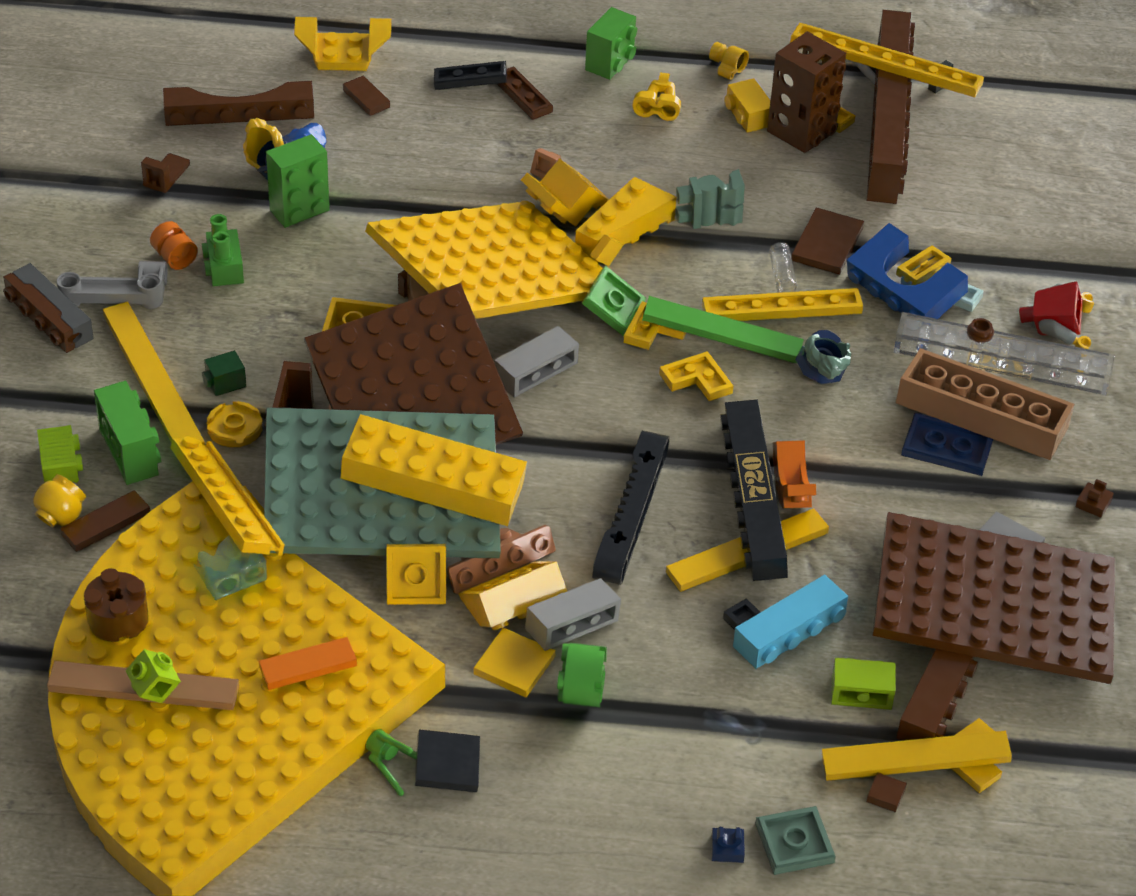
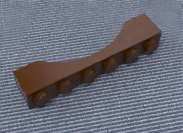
M312 81L286 82L267 92L240 97L210 95L190 87L163 88L166 126L249 122L250 119L256 118L265 121L314 118Z

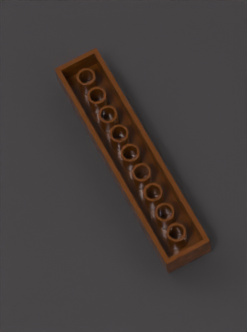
M882 10L877 45L913 56L915 22H911V12ZM877 68L875 69L866 201L897 204L898 194L903 195L905 179L901 178H904V175H906L908 160L905 159H907L909 144L906 143H908L910 130L907 127H909L911 97L909 96L911 95L912 82L910 78Z

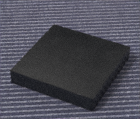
M419 729L417 735L415 786L477 792L479 787L480 736Z

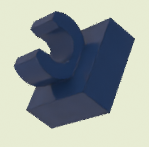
M721 826L712 828V861L744 863V829L740 827L730 829Z

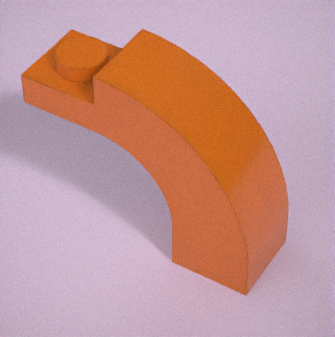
M805 440L773 442L774 476L781 507H812V496L816 495V484H810L808 481Z

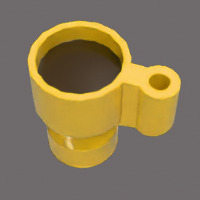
M715 42L710 49L709 58L713 61L721 62L717 71L719 76L732 80L736 72L741 73L747 66L749 53L747 50L736 46L727 48L725 44Z

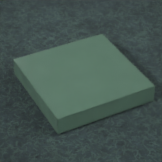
M816 806L756 817L755 825L774 875L835 863L836 856Z

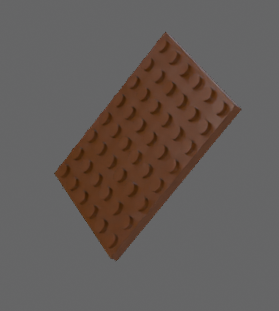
M887 513L872 636L1111 684L1114 676L1115 557L966 528L960 525L936 522L930 519L911 517L905 514Z

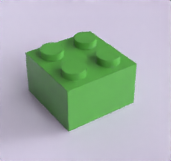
M611 7L587 31L586 71L610 80L617 72L619 73L629 60L633 59L636 53V47L634 46L637 35L636 16Z

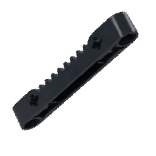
M641 431L633 452L634 465H632V472L629 474V481L626 482V489L623 491V497L620 499V505H618L612 526L604 533L595 558L592 573L593 579L601 578L605 582L622 585L666 460L670 442L669 436Z

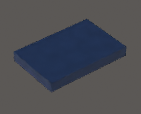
M914 413L901 456L983 476L994 439L934 417Z

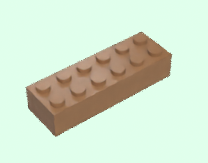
M921 348L900 379L896 404L908 409L921 412L1048 460L1052 459L1069 428L1075 405L1074 403Z

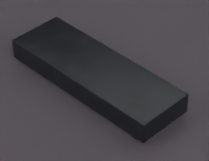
M506 61L434 68L435 90L507 83Z

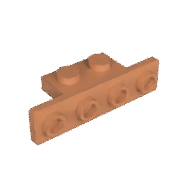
M543 525L524 534L509 528H501L500 558H461L462 561L447 567L453 592L458 594L555 552L556 548L550 527Z

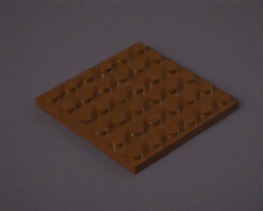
M461 283L304 338L305 345L332 410L494 415L496 445L523 435L520 423Z

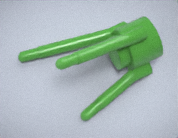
M382 729L375 730L366 742V749L371 752L368 759L379 768L398 795L403 796L404 791L382 760L386 759L389 761L393 759L398 750L416 759L417 752L411 747L395 740Z

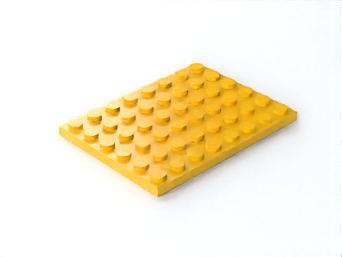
M529 201L503 203L501 205L482 206L472 209L464 208L457 211H443L442 213L422 214L420 216L401 217L390 220L383 219L368 222L365 230L429 294L461 283L475 319L583 301L599 272L603 269L595 259L582 250L580 245L574 243L563 230L554 225L549 217L543 215Z

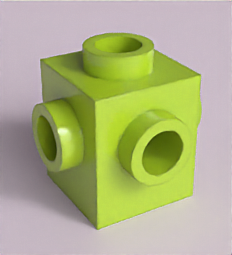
M144 649L125 670L131 681V687L138 694L139 698L163 703L181 682L172 666L171 658L163 652L157 653Z

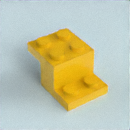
M560 158L541 181L529 173H526L521 179L528 187L525 191L536 201L539 200L541 202L540 206L549 214H553L564 224L566 221H569L576 226L592 207L595 209L599 206L602 207L609 200L585 176Z

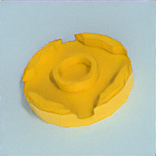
M234 401L232 405L223 403L211 410L207 417V433L214 442L222 446L242 447L251 444L262 432L260 412L249 403Z

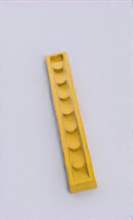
M804 23L798 24L790 39L791 43L808 31L846 52L847 60L974 98L983 85V76Z
M129 302L103 308V316L171 443L173 438L183 439L185 436H190L198 439L202 445H205V441Z

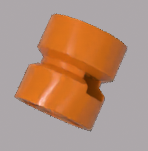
M166 221L157 226L151 234L150 244L172 269L180 270L186 268L195 260L198 248L177 223Z

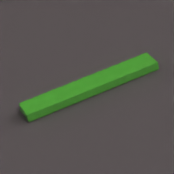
M652 296L648 298L642 319L643 321L796 364L795 359L802 348L804 340Z

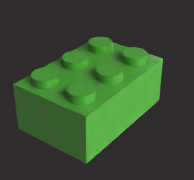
M312 134L266 151L270 211L284 228L330 211L327 151Z
M127 381L95 389L94 395L99 430L126 485L158 476V463L162 462L160 452L156 447V444L159 443V437L155 427L150 428L149 426L150 421L146 409L140 408L137 391H131Z

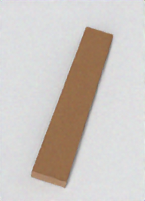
M54 661L47 684L48 692L155 702L139 698L138 694L131 687V681L125 671L127 668ZM177 673L181 682L163 702L165 704L234 710L239 689V679Z

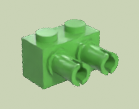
M215 214L210 218L211 232H206L207 243H202L203 259L208 258V260L204 261L206 276H211L212 287L244 283L243 263L237 229L227 230L226 216Z

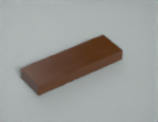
M514 66L507 69V83H498L497 85L532 120L553 112V105Z
M133 490L60 528L61 535L78 552L143 518L150 512V506Z

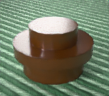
M984 318L974 319L967 327L968 337L978 343L990 341L994 335L992 323Z

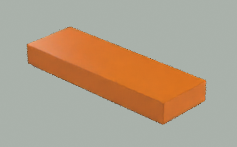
M348 637L259 661V668L268 690L357 666V658Z

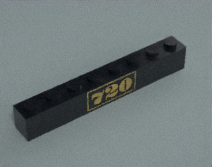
M758 399L725 402V414H720L722 431L727 430V433H723L725 450L730 449V452H727L728 469H734V471L730 472L731 488H737V491L733 492L735 508H740L741 510L737 511L738 528H744V532H740L741 547L748 550V552L744 553L745 570H751L753 581L788 578L787 553Z

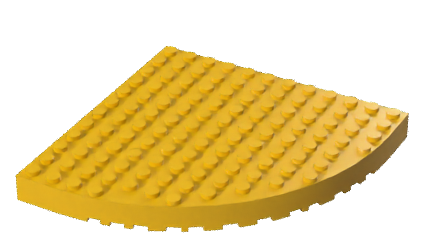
M192 481L151 510L128 530L121 533L119 538L99 558L81 582L64 614L55 639L49 677L54 661L128 668L144 649L157 653L163 652L171 658L172 666L176 673L239 679V689L234 710L48 692V707L57 761L59 762L67 791L71 794L79 814L88 823L91 832L103 843L104 849L154 895L194 896L367 753L366 742L375 730L382 729L387 734H390L445 688V664L296 554L282 553V555H277V553L256 554L241 552ZM109 568L116 569L118 572L132 574L142 580L145 584L148 605V623L145 629L136 637L129 639V636L121 637L117 642L102 640L92 633L87 622L84 603V592L88 584L100 576L102 571ZM348 637L357 658V666L272 690L267 689L259 668L260 660Z

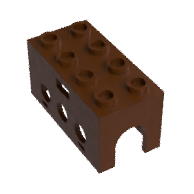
M807 31L776 53L767 132L803 153H807L812 148L817 147L824 139L836 132L838 128V112L841 107L840 96L843 90V74L846 69V52ZM801 48H803V52H802V53H800V52L798 51V50L801 49ZM822 60V65H819L817 62ZM784 74L792 78L793 86L785 82ZM782 94L789 97L791 101L790 106L782 101ZM780 113L787 117L788 125L781 122L779 118Z

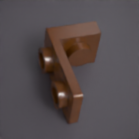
M168 153L162 161L145 157L141 162L143 186L166 193L190 166V160L172 153Z

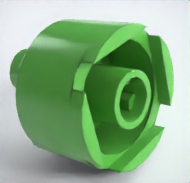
M563 643L561 661H563L562 671H559L557 682L559 702L600 708L606 672L603 663L607 660V647Z

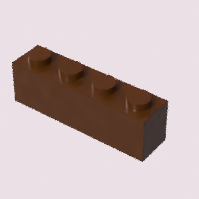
M939 649L935 650L900 719L897 739L905 741L944 737L947 730L945 722L947 719L952 721L958 704L955 701L957 698L963 699L968 687V682L965 681L967 677L973 678L976 672L978 661L974 660V656Z

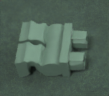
M739 169L729 174V184H725L715 175H707L699 179L697 177H690L689 185L676 187L678 204L688 203V205L676 206L675 215L678 223L691 222L693 229L701 228V226H711L715 222L719 225L728 223L732 226L742 223L745 184Z

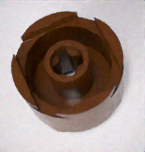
M109 568L102 571L101 575L92 580L86 587L84 603L87 622L90 630L96 637L109 642H117L121 637L129 636V639L136 637L145 629L148 623V605L145 584L142 580L132 574L118 572L116 569Z

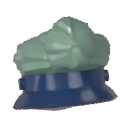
M819 330L806 340L805 346H802L795 360L803 375L820 384L839 382L847 366L851 363L850 344L842 342L835 333L829 330Z

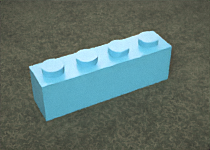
M823 575L735 627L733 647L755 669L765 663L769 664L778 655L788 649L796 648L800 642L808 637L816 636L826 626L842 620L846 614L848 595L826 575Z

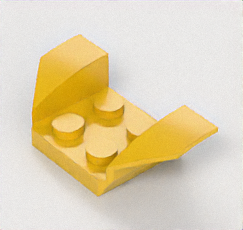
M295 17L294 35L313 54V60L318 70L367 71L372 54L391 37L392 19L370 18L369 34L357 32L318 33L317 17Z

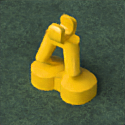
M660 72L659 80H653L647 91H639L635 94L633 110L638 116L650 117L653 114H657L666 121L675 120L679 116L681 101L675 96V85L673 82H669V73ZM658 92L664 93L657 97Z

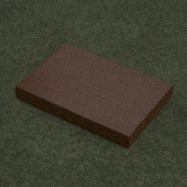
M816 207L792 253L791 261L840 275L863 230L864 221Z

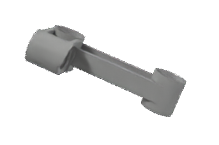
M139 261L138 278L80 277L74 272H65L58 276L57 288L76 306H79L81 303L120 304L128 301L129 304H140L146 309H155L163 303L168 275L167 262Z

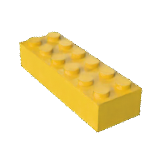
M360 414L342 456L340 479L508 526L524 483L527 461Z

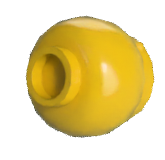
M57 474L52 481L49 480L43 483L35 492L33 498L34 506L37 509L35 515L52 528L56 524L65 526L79 517L82 511V502L86 499V495L73 482Z

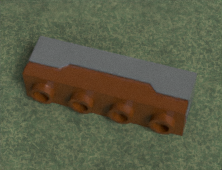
M31 263L3 276L5 284L3 292L6 299L10 303L13 302L24 317H29L39 331H44L55 346H59L68 353L74 350V348H78L94 339L91 319Z

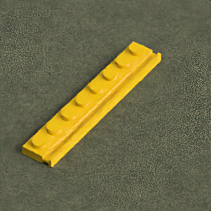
M185 436L183 439L173 438L170 446L171 450L240 551L256 554H270V551H275L277 555H282L285 544L212 442L207 441L206 445H202L198 439L190 436Z

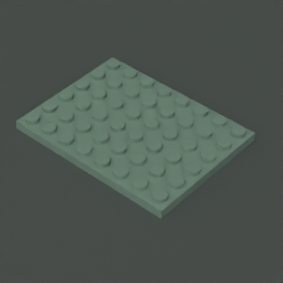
M267 408L264 516L285 544L283 553L387 556V544H446V557L500 558V525L497 523L340 479L342 456L360 414L496 453L494 415Z

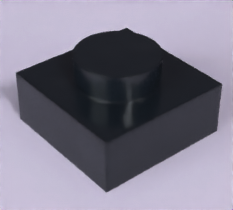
M746 598L725 610L723 620L735 630V627L761 612Z

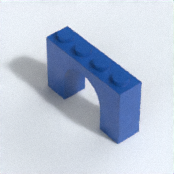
M888 223L847 259L848 277L853 283L860 284L866 288L873 297H879L886 302L892 310L899 311L905 315L912 324H918L926 330L968 292V275L947 262L939 271L923 283L902 285L894 282L887 276V273L909 253V236Z

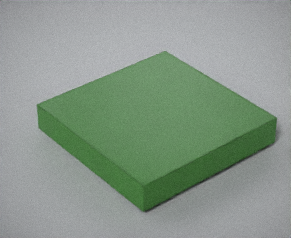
M605 266L599 272L582 304L624 336L641 302H645L646 297Z

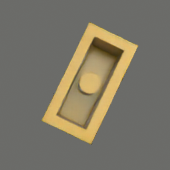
M753 78L728 84L727 95L724 101L727 109L731 110L737 123L741 124L747 133L767 128L770 99L757 81Z

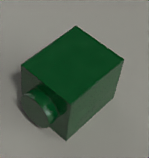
M235 350L204 359L205 371L202 372V378L205 386L211 387L215 396L247 387L245 367Z

